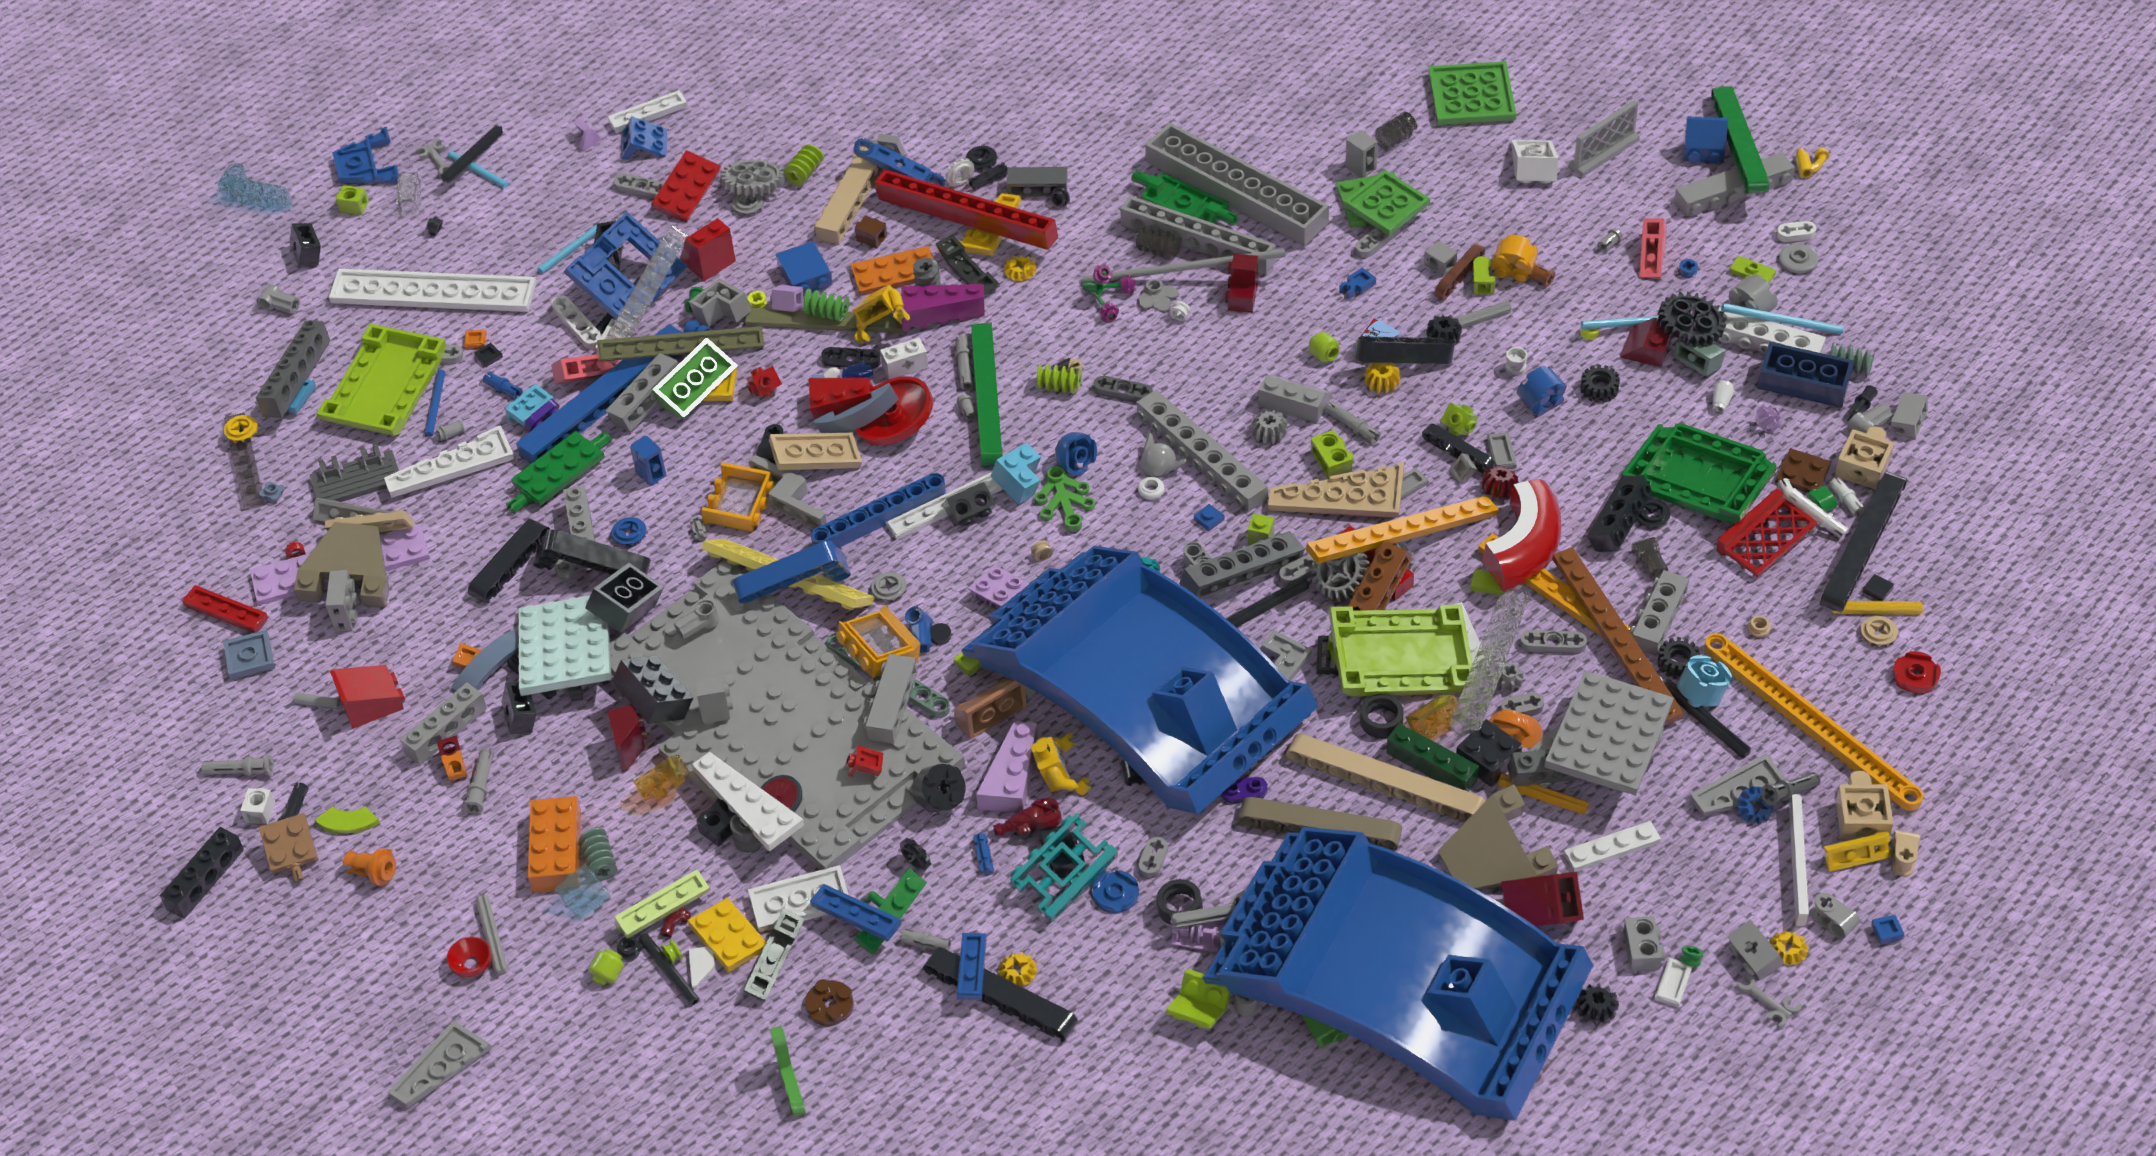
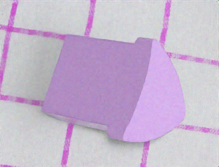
M579 117L574 121L576 127L583 133L579 145L580 148L587 150L602 140L594 129Z

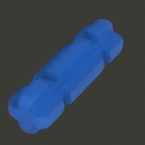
M979 832L973 837L978 863H980L979 868L982 874L989 875L994 872L988 839L986 834Z

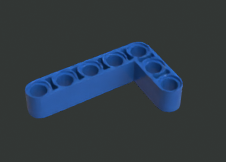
M823 541L733 579L732 583L739 603H748L821 572H824L832 581L845 580L851 576V572L844 553L832 541Z

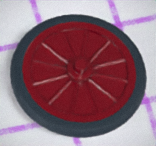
M774 776L761 786L762 790L793 812L798 809L802 801V787L792 776Z

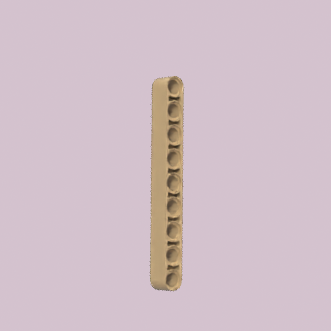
M1304 734L1295 735L1285 754L1286 758L1291 762L1294 760L1302 766L1320 769L1319 772L1334 777L1337 775L1342 777V780L1353 784L1359 783L1373 791L1385 792V795L1399 800L1401 798L1405 799L1407 803L1419 807L1425 806L1430 811L1441 815H1450V818L1464 823L1486 802L1479 795Z

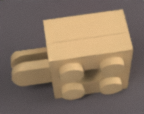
M1870 427L1866 433L1852 429L1838 458L1835 476L1876 490L1891 461L1895 443L1886 440V431L1880 427Z
M1864 771L1851 773L1848 784H1839L1836 797L1841 840H1854L1872 836L1879 831H1887L1891 835L1893 817L1888 785H1872L1870 775Z

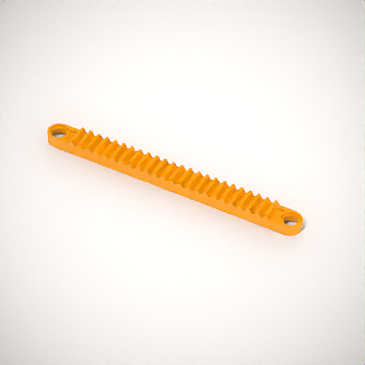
M1718 633L1708 635L1704 646L1705 653L1717 663L1718 661L1723 663L1737 681L1740 680L1744 686H1748L1751 692L1754 691L1756 696L1761 697L1765 703L1768 702L1770 707L1775 708L1779 714L1782 713L1784 718H1788L1793 725L1796 724L1798 729L1803 730L1807 736L1810 735L1812 740L1817 741L1821 747L1824 746L1826 751L1831 752L1835 758L1838 757L1840 762L1845 763L1849 769H1853L1854 772L1864 771L1868 773L1871 777L1872 785H1888L1890 799L1901 808L1908 811H1915L1920 808L1923 792L1919 787L1728 638ZM1716 642L1721 644L1722 648L1714 649L1710 644ZM1907 794L1914 795L1917 798V800L1914 802H1910L1906 800L1904 796Z

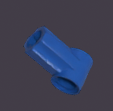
M913 606L906 611L904 619L909 624V630L912 635L921 643L920 653L928 652L932 647L930 628L933 625V620L920 607Z

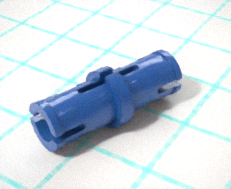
M491 371L486 372L488 375L485 374L483 377L485 384L495 388L498 393H504L514 400L518 398L515 394L521 396L523 393L522 388L510 383L509 379L501 378Z

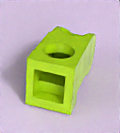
M1480 256L1474 259L1473 294H1494L1495 276H1490L1492 262L1488 257Z

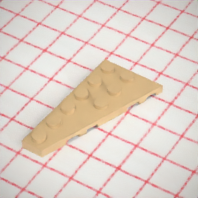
M1399 462L1397 466L1388 468L1385 465L1379 466L1377 470L1368 472L1359 470L1330 476V479L1322 481L1313 479L1310 480V483L1302 485L1293 483L1270 488L1268 510L1399 518L1404 462Z

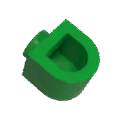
M1825 485L1811 490L1806 495L1809 500L1827 513L1837 507L1834 495Z

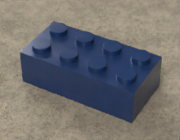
M1769 342L1761 367L1757 389L1842 408L1850 383L1854 360Z

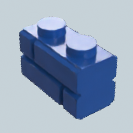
M643 436L631 444L630 450L635 471L641 479L649 486H653L666 477L661 448L655 442L653 443L648 436Z

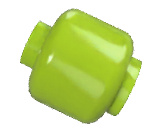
M1317 333L1309 341V353L1320 362L1327 363L1337 358L1340 351L1339 342L1328 333Z
M607 948L604 951H598L588 967L589 973L593 975L591 980L601 986H604L606 983L614 984L624 968V963L621 961L623 957Z

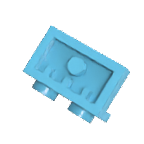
M534 384L531 388L526 389L515 401L508 404L505 408L507 420L509 422L516 420L524 426L526 420L546 402L553 399V396Z

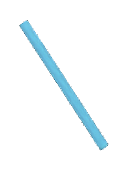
M1725 303L1721 306L1722 312L1836 334H1842L1844 330L1843 326Z

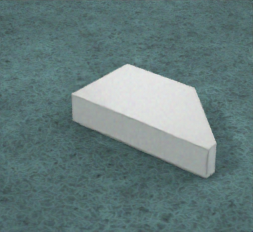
M708 946L689 949L693 990H697L700 987L699 985L715 970L714 954Z

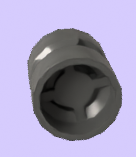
M737 814L731 818L730 826L736 848L746 853L758 850L763 844L753 835V831L741 822Z

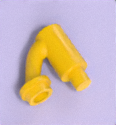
M1802 148L1798 149L1795 161L1800 177H1811L1817 172L1823 163L1829 159V151L1825 148L1817 149L1814 155L1816 162L1811 164L1809 154Z

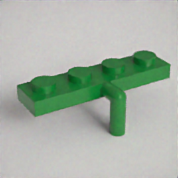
M908 868L884 899L875 891H870L860 901L867 904L873 902L878 906V909L901 919L927 882L912 869ZM860 930L854 938L856 943L872 955L884 941L863 930Z

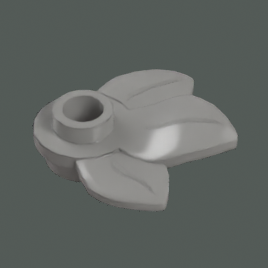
M1151 279L1146 283L1144 293L1140 295V306L1143 309L1153 306L1158 311L1167 312L1171 308L1170 299L1177 298L1179 292L1173 286L1163 285L1158 279Z

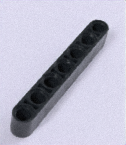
M937 947L924 964V971L928 975L933 974L937 976L936 979L950 986L953 984L958 987L960 956L945 948ZM984 968L982 1000L980 1001L990 1006L998 1007L999 1011L1011 1017L1013 1015L1018 1017L1019 1021L1031 1027L1036 1026L1040 1028L1039 1031L1053 1038L1055 1036L1060 1038L1061 1042L1066 1041L1078 1023L1076 1015Z

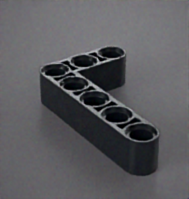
M550 529L547 530L538 544L533 565L538 569L547 568L552 570L560 559L612 575L630 563L647 575L651 560L643 555Z

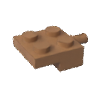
M305 813L259 827L271 872L276 874L291 869L294 882L299 881L298 877L300 881L303 880L304 877L300 866L319 860Z

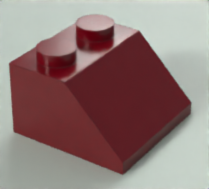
M1655 317L1637 324L1631 328L1620 358L1662 368L1672 341L1670 339L1671 333H1663L1665 328L1659 327L1660 322Z
M633 705L607 711L622 772L627 771L645 749L643 740L648 739L645 726H643V718L639 712L636 713Z

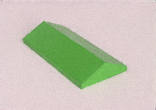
M706 338L652 392L665 410L684 419L738 365Z

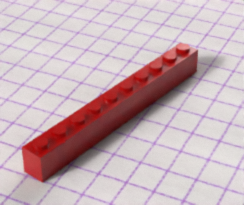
M884 170L874 182L878 199L884 202L1045 250H1049L1058 239L1055 219L888 170Z

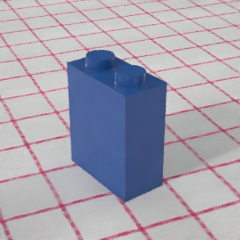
M814 241L776 253L777 266L787 285L803 287V296H805L807 289H811L814 292L815 290H823L833 285L831 271Z

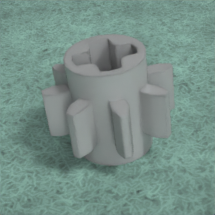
M1506 663L1502 668H1497L1495 683L1501 684V690L1507 689L1513 692L1516 686L1522 687L1524 671H1519L1517 664Z

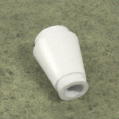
M1721 380L1714 385L1713 411L1725 412L1735 392L1732 383Z

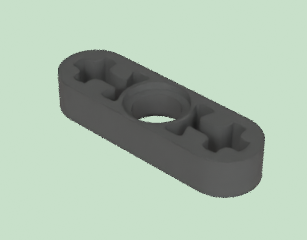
M1099 376L1094 380V391L1096 394L1137 403V401L1153 392L1150 385L1109 376ZM1120 388L1129 389V391L1125 393H1121L1118 390Z

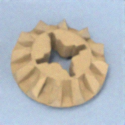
M1883 616L1869 617L1861 625L1862 639H1867L1869 645L1872 643L1877 644L1878 648L1881 645L1888 647L1891 642H1895L1898 635L1896 624ZM1883 628V634L1875 635V631Z

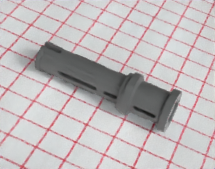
M1815 772L1790 781L1779 780L1774 785L1767 784L1763 786L1761 797L1766 804L1775 805L1779 800H1789L1793 794L1817 787V785H1820L1821 780Z

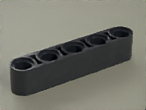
M1358 337L1355 359L1370 363L1450 364L1453 360L1455 341L1447 338Z
M528 519L474 577L468 586V594L489 604L490 599L498 595L504 588L503 585L506 582L508 583L516 575L519 567L522 568L531 558L529 556L537 551L539 542L550 528L533 519Z

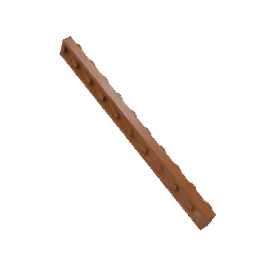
M1571 547L1553 554V562L1635 686L1673 697L1575 549ZM1675 699L1664 726L1683 719L1684 713Z

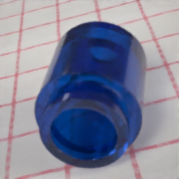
M862 361L846 366L844 370H841L842 378H869L871 381L873 370L870 364Z

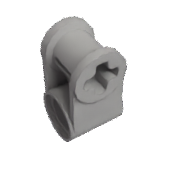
M1821 893L1816 897L1815 906L1811 910L1812 918L1838 939H1844L1860 923L1857 913L1846 907L1833 895Z

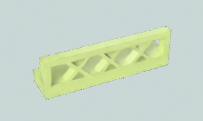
M695 870L614 916L616 928L619 932L622 931L628 939L710 892V887L699 871Z

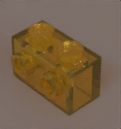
M1440 695L1405 716L1412 730L1427 738H1432L1437 735L1438 731L1453 725L1456 720L1464 715L1454 695Z
M678 754L670 756L633 782L645 801L653 798L657 801L668 794L666 790L670 787L677 788L686 782L685 777L691 773Z

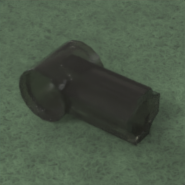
M1655 537L1631 544L1632 554L1638 558L1637 562L1641 561L1650 579L1660 578L1663 570L1668 571V567L1660 555V547Z

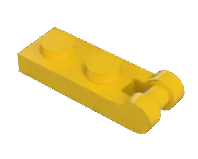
M1879 831L1872 836L1824 846L1825 863L1828 871L1890 858L1892 854L1891 848L1888 846V842H1890L1889 832Z

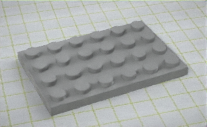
M1584 671L1545 760L1544 767L1636 796L1673 705L1674 697Z

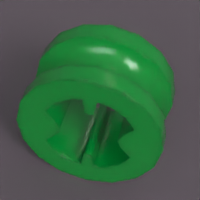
M1683 946V954L1680 955L1679 960L1689 966H1700L1702 962L1700 958L1703 957L1704 952L1694 946Z

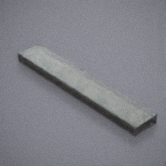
M245 413L224 417L225 424L233 417L245 415ZM240 426L239 432H243L244 428ZM245 439L244 443L241 440L237 443L229 440L244 510L266 505L265 499L259 495L262 486L251 439Z

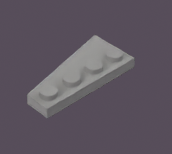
M1765 754L1691 793L1689 800L1703 817L1736 809L1740 794L1749 787H1763L1767 784L1774 785L1777 781L1786 780V778L1770 757ZM1758 798L1757 801L1748 802V803H1751V804L1759 803V798Z
M453 1021L388 1091L389 1097L407 1109L491 1050L490 1043Z

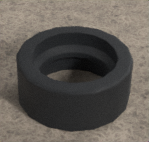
M1387 694L1370 696L1363 702L1360 708V725L1369 736L1386 739L1399 723L1403 724L1404 708L1401 702L1393 696ZM1375 709H1387L1395 714V719L1386 724H1379L1369 719L1368 714Z
M1171 880L1163 884L1158 890L1156 896L1158 913L1161 919L1169 925H1172L1170 920L1171 915L1174 913L1203 909L1201 892L1196 884L1189 880ZM1183 894L1193 898L1194 903L1186 910L1173 911L1165 905L1166 901L1174 895Z

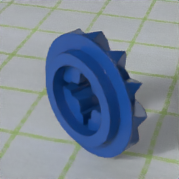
M627 517L615 523L612 528V537L616 544L621 543L623 547L627 544L633 546L635 542L641 543V539L646 537L647 529L642 520L635 517ZM632 529L633 533L626 536L625 532H629Z
M1749 787L1738 798V812L1748 823L1753 824L1757 822V824H1761L1762 820L1768 821L1772 813L1775 812L1773 810L1774 805H1768L1763 801L1761 797L1762 787ZM1759 798V804L1764 809H1757L1755 812V807L1748 802L1757 801Z

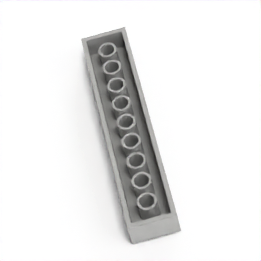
M1172 123L1167 124L1145 144L1147 163L1187 184L1229 202L1230 207L1304 246L1329 223V205Z

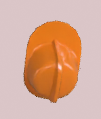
M1501 710L1491 716L1489 720L1523 744L1522 748H1532L1542 739L1543 731L1541 725L1535 718L1513 710Z

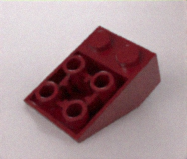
M1577 871L1501 881L1504 906L1534 926L1584 920Z

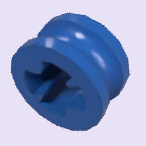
M1692 259L1682 260L1679 264V274L1684 278L1696 276L1697 262Z

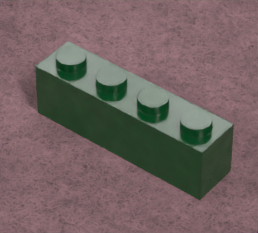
M1401 723L1387 738L1386 754L1433 780L1468 792L1478 781V765Z

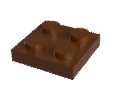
M1790 448L1775 483L1782 480L1785 485L1783 479H1789L1793 488L1809 493L1813 489L1822 487L1832 461Z

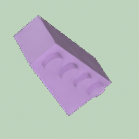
M1013 722L976 794L978 809L1019 813L1025 809L1034 763L1031 745L1038 740L1037 723Z

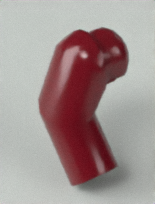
M682 907L668 915L662 927L661 936L671 938L676 924L679 921L687 923L691 918V912L686 911V908Z

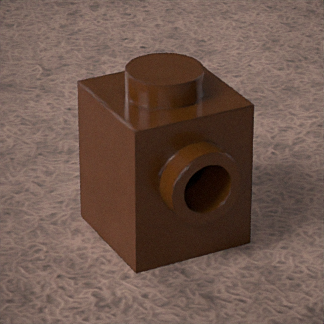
M866 215L856 224L854 229L857 242L876 249L887 237L886 223Z

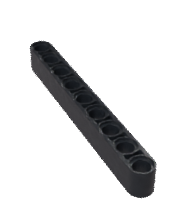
M1888 471L1884 473L1822 594L1821 606L1840 613L1843 612L1901 497V491L1905 489L1907 478Z

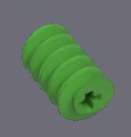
M811 289L806 290L803 302L804 312L807 315L813 314V316H820L821 318L828 317L829 320L835 319L838 322L844 320L850 305L848 297L842 302L841 295H838L835 300L834 294H830L827 299L826 292H823L821 297H819V291L815 290L812 295Z

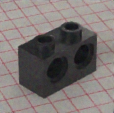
M984 481L946 498L943 503L954 527L958 525L964 527L972 523L973 518L977 516L984 518L992 513L991 510L996 505ZM975 498H981L985 505H977ZM956 507L964 508L966 514L961 515L957 513Z
M718 798L715 804L707 811L702 812L696 820L699 833L719 847L732 835L730 821L736 813L730 811L728 804Z

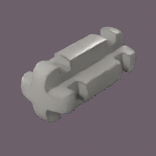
M695 516L694 519H691L690 524L695 540L701 542L707 538L703 519Z

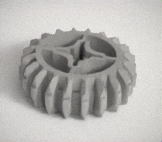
M1360 552L1341 557L1342 559L1338 562H1335L1338 559L1319 564L1313 562V565L1317 567V569L1311 570L1315 576L1312 581L1314 584H1317L1315 586L1316 590L1321 592L1323 597H1328L1330 601L1337 600L1338 602H1343L1344 597L1347 601H1351V595L1354 593L1355 588L1360 586L1364 578V572L1370 566V562L1366 560L1367 555ZM1354 565H1356L1355 574L1353 576L1352 571L1355 568ZM1336 569L1343 571L1347 576L1340 574Z

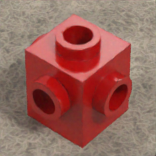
M760 366L750 371L751 376L746 378L749 392L756 397L761 395L763 398L775 393L773 389L782 385L773 366L764 369Z

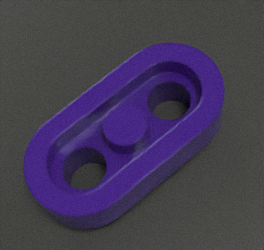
M553 399L549 400L526 420L524 428L531 432L537 425L558 411L560 405Z
M1260 777L1237 779L1221 795L1226 802L1232 804L1241 803L1246 797L1263 799L1267 795L1268 785Z

